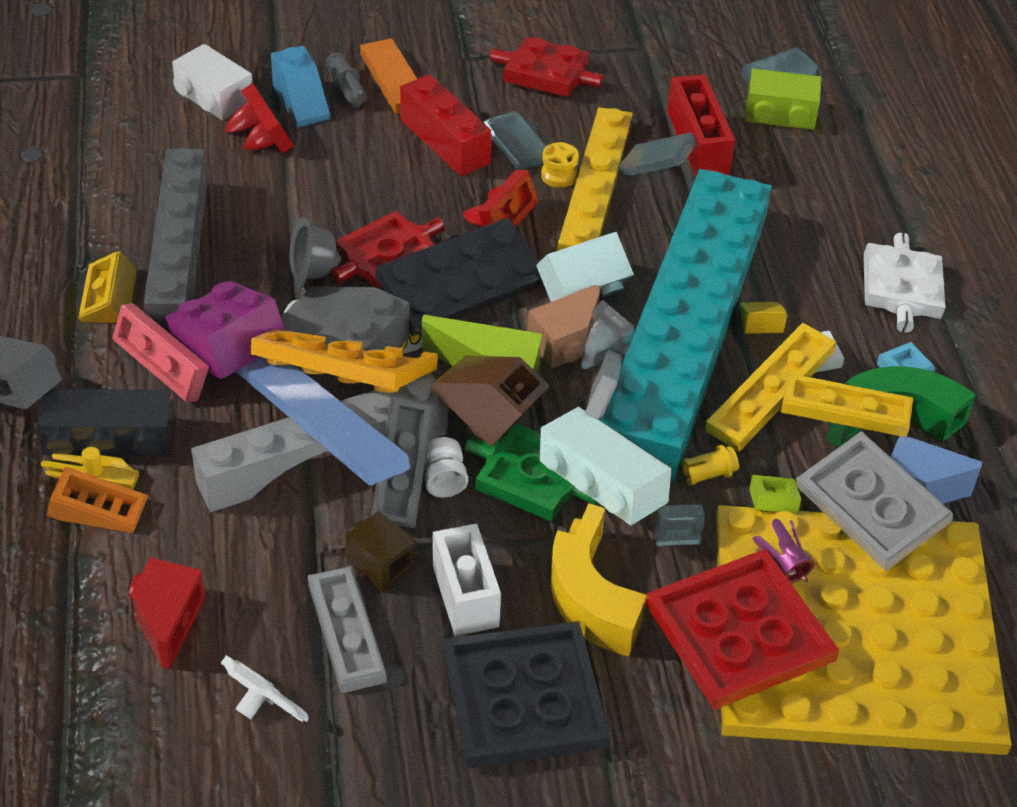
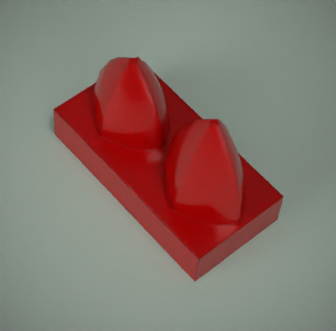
M251 83L242 89L241 92L248 102L243 104L233 114L224 131L226 133H233L253 128L243 146L247 150L263 149L276 144L283 154L294 147L254 84Z
M515 170L502 185L488 193L489 199L484 204L466 210L463 213V217L469 223L478 227H484L509 217L516 227L539 202L528 170Z

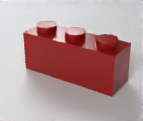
M428 74L400 86V120L460 176L490 164L492 129L435 78Z
M706 75L671 77L667 112L695 178L699 169L729 175L735 138Z

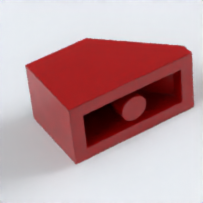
M150 557L142 573H137L134 576L130 585L129 598L133 600L137 622L161 667L171 669L205 600L202 570Z

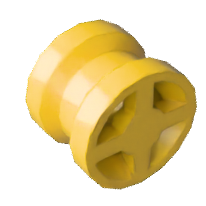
M562 142L546 146L542 154L544 163L541 170L542 180L547 185L556 188H566L576 182L578 173L576 168L579 161L578 150L574 146Z

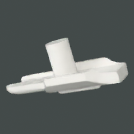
M226 655L221 663L226 667L228 674L249 689L236 707V710L251 720L262 703L267 701L271 705L277 704L301 722L303 720L308 721L307 713L297 704L283 696L274 688L272 683L240 661L233 660Z

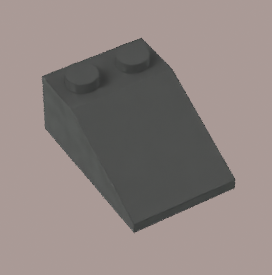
M312 286L281 316L286 331L325 336L326 345L334 341L351 340L363 342V350L365 351L385 350L386 346L399 348L409 338V302L376 287Z

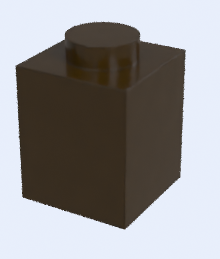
M378 510L365 521L361 520L354 524L346 534L347 563L384 593L416 568V540Z

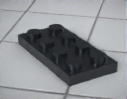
M509 217L376 267L374 274L385 292L409 302V332L412 336L422 333L423 315L455 320L544 285L536 266L539 262Z

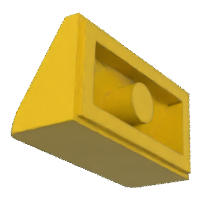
M121 251L112 253L89 264L78 317L82 323H117L121 306L132 302L137 269Z

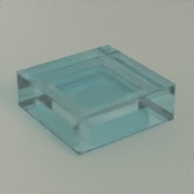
M697 504L660 507L655 528L656 545L700 544L705 518L703 506Z

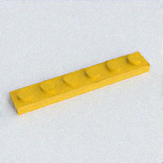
M598 107L559 238L557 251L601 237L632 125L633 113L620 111L615 108Z

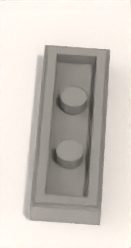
M608 350L592 385L585 414L596 419L602 418L618 384L623 360L621 358L622 355Z
M352 566L309 575L308 586L341 694L387 683L386 671Z

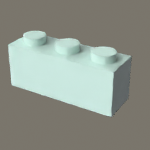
M580 407L541 427L540 462L629 525L635 524L668 503L671 468L598 419L585 414V411Z

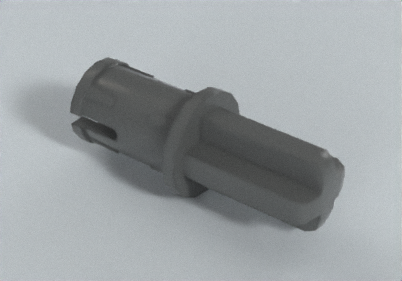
M333 53L326 58V63L328 64H325V67L333 77L334 87L337 91L344 94L347 101L353 107H360L362 102L367 101V93L359 82L360 76L357 70L349 66L343 54Z

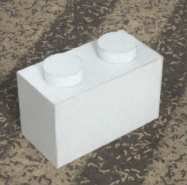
M206 44L172 61L173 83L178 93L186 96L219 119H226L248 102L241 90L252 83V74Z
M472 524L433 532V569L454 635L459 636L498 628L500 624L501 592L478 525Z

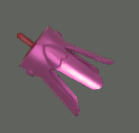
M774 519L772 527L779 539L778 545L783 555L761 536L753 537L754 543L759 547L757 551L766 549L790 583H795L802 579L807 583L808 579L806 576L813 570L815 561L803 550L793 520L790 521V525L797 545L779 519Z

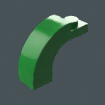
M880 367L862 372L846 381V385L912 397L913 405L910 423L925 430L942 443L967 423L976 396L972 391L944 375L914 367ZM830 422L827 439L840 447L862 429Z

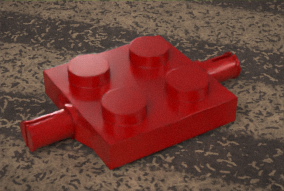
M526 37L515 51L507 52L493 48L490 53V62L506 65L503 72V81L566 97L569 96L573 88L581 84L600 89L604 79V74L585 70L589 64L590 52L579 50L571 45L562 46L549 43L542 38Z
M395 211L336 240V250L347 263L331 270L334 282L340 285L354 276H360L372 287L383 290L374 275L376 267L435 245L430 238L445 231L444 222L439 217H436L423 225H417L405 219L398 211Z

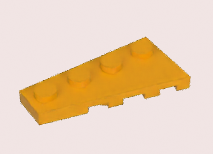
M274 329L251 338V354L267 358V362L270 364H292L302 367V371L308 374L327 373L338 376L337 379L344 383L363 382L374 385L376 391L384 393L397 392L400 387L437 370V353L423 352L419 358L404 357V348L386 346L385 350L365 351L363 350V342L351 340L334 341L326 345L325 336Z

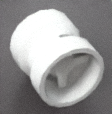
M441 437L428 441L424 480L426 489L435 497L454 496L463 491L468 485L467 470L462 463L463 454L461 446L452 438Z

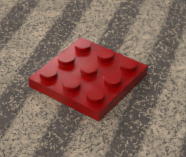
M766 549L648 592L645 605L714 710L833 663L838 657V647Z

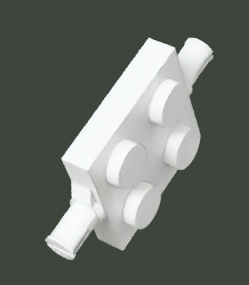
M898 233L893 238L894 247L868 243L864 252L865 305L884 308L896 313L897 329L902 332L904 328V333H907L914 328L913 316L922 315L941 319L945 310L942 256L927 252L911 251L909 235L905 233L903 237V233Z

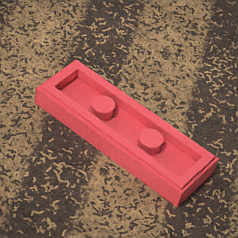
M123 304L112 340L185 402L198 401L209 366L135 304Z

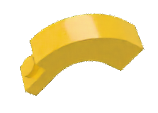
M589 503L582 520L575 518L569 533L560 530L556 533L551 565L552 596L560 614L567 623L580 622L583 637L586 640L611 652L630 657L643 624L647 595L610 583L594 568L591 561L603 535L606 508Z

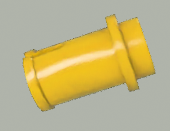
M723 445L716 446L713 452L683 459L681 464L684 477L690 475L686 480L690 486L721 475L729 478L733 475L734 471L739 469L735 450L731 446L725 448Z

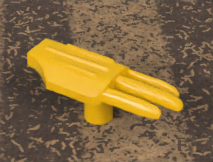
M95 447L85 448L82 451V456L71 454L52 455L54 460L82 466L46 460L41 462V466L47 469L45 471L46 475L53 478H60L65 466L132 490L139 478L138 470L129 467L122 458L100 455L99 450Z

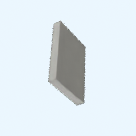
M862 431L796 478V487L885 571L952 522L953 513Z

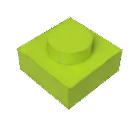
M752 475L749 490L755 510L789 511L798 514L801 496L796 487L795 479Z

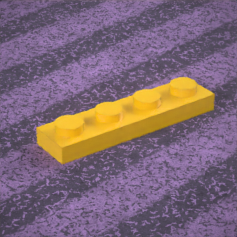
M802 323L706 421V432L740 452L782 408L788 373L811 377L835 352L836 341Z

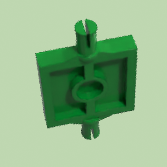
M515 423L508 434L497 441L492 447L484 440L473 435L470 436L466 443L465 452L486 459V465L476 477L475 490L551 522L563 504L573 496L593 505L598 504L593 498L578 490L573 484L540 462L541 433Z

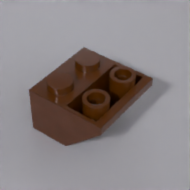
M465 355L434 382L430 389L438 396L440 403L445 408L454 411L468 425L470 431L477 438L484 440L492 447L550 385L521 357Z

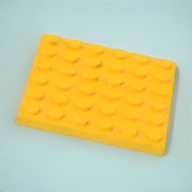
M718 505L716 516L718 566L758 552L757 549L759 547L753 541L754 536H761L783 555L778 545L779 539L772 527V521L779 519L797 545L790 525V521L793 520L802 548L815 561V566L806 576L808 579L807 583L802 579L791 584L839 649L837 660L833 663L721 707L722 736L1008 755L1012 744L978 523L952 521L885 571L824 512L799 511L798 514H794L789 511L774 512L755 510V508Z

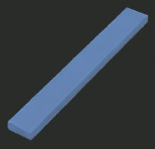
M260 357L235 371L368 485L371 486L410 469L408 454L295 365H273L267 362V358Z

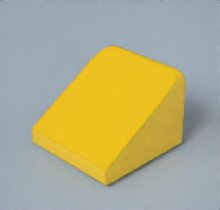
M779 302L739 303L745 334L784 333L787 313Z

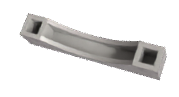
M432 373L400 387L397 392L384 393L373 390L340 401L382 435H384L389 400L392 396L434 404L429 440L448 434V409L440 403L438 396L430 389L433 383L436 382ZM289 417L191 448L196 484L210 512L252 499L267 484L285 471L311 457L328 451Z

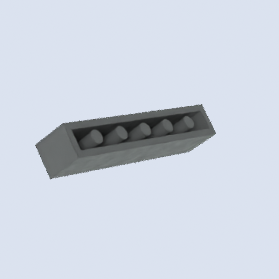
M166 149L144 297L145 314L170 334L171 332L165 317L177 311L182 303L194 299L207 190L204 149Z

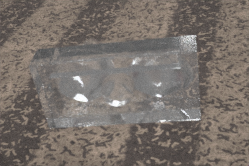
M603 300L592 311L594 325L586 341L585 354L581 364L583 369L603 361L608 350L614 352L619 350L625 355L634 335V326Z

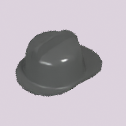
M306 217L299 218L292 233L289 256L290 268L295 278L297 292L302 291L306 280L320 279L328 276L332 268L337 267L341 261L340 254L336 250V241L333 233L327 228L310 223Z

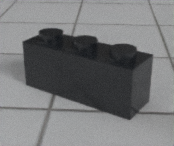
M50 389L42 396L36 425L42 454L82 455V451L85 448L95 447L99 450L100 455L171 456L176 421L172 390Z

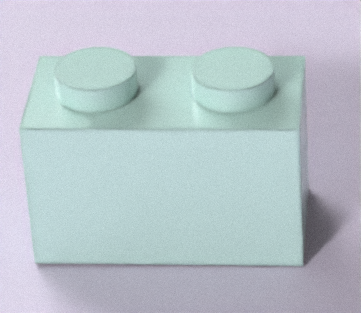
M617 232L550 253L536 265L551 302L593 285H597L600 288L602 297L610 296L623 290L622 283L634 275Z

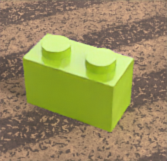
M752 68L745 121L814 130L820 104L821 76Z

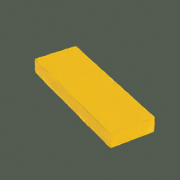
M788 373L781 413L907 438L913 398Z

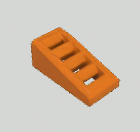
M65 466L50 498L46 516L65 522L133 534L147 502L148 495ZM70 495H76V496H78V498H77V500H76V499L70 498L69 496H70ZM87 498L96 499L93 505L85 503ZM105 501L113 502L110 511L102 509ZM122 504L131 505L126 517L118 514Z

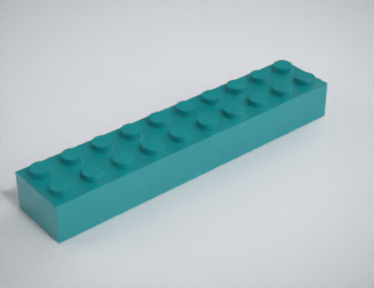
M702 169L698 171L622 363L618 384L600 419L602 423L671 468L670 481L673 482L677 478L761 235L772 185L759 183L754 180L741 179L716 171Z

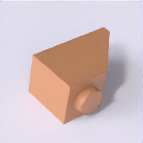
M597 285L529 310L527 331L542 334L541 357L551 369L568 362H573L586 355L598 318L600 288Z

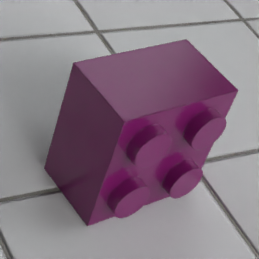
M232 281L214 286L211 293L200 299H193L182 303L177 311L165 317L172 336L209 366L208 373L221 379L260 358V356L251 354V338L274 329L285 330L274 298Z

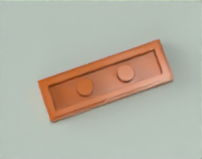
M392 38L360 45V55L395 114H400V86L416 80L415 74Z

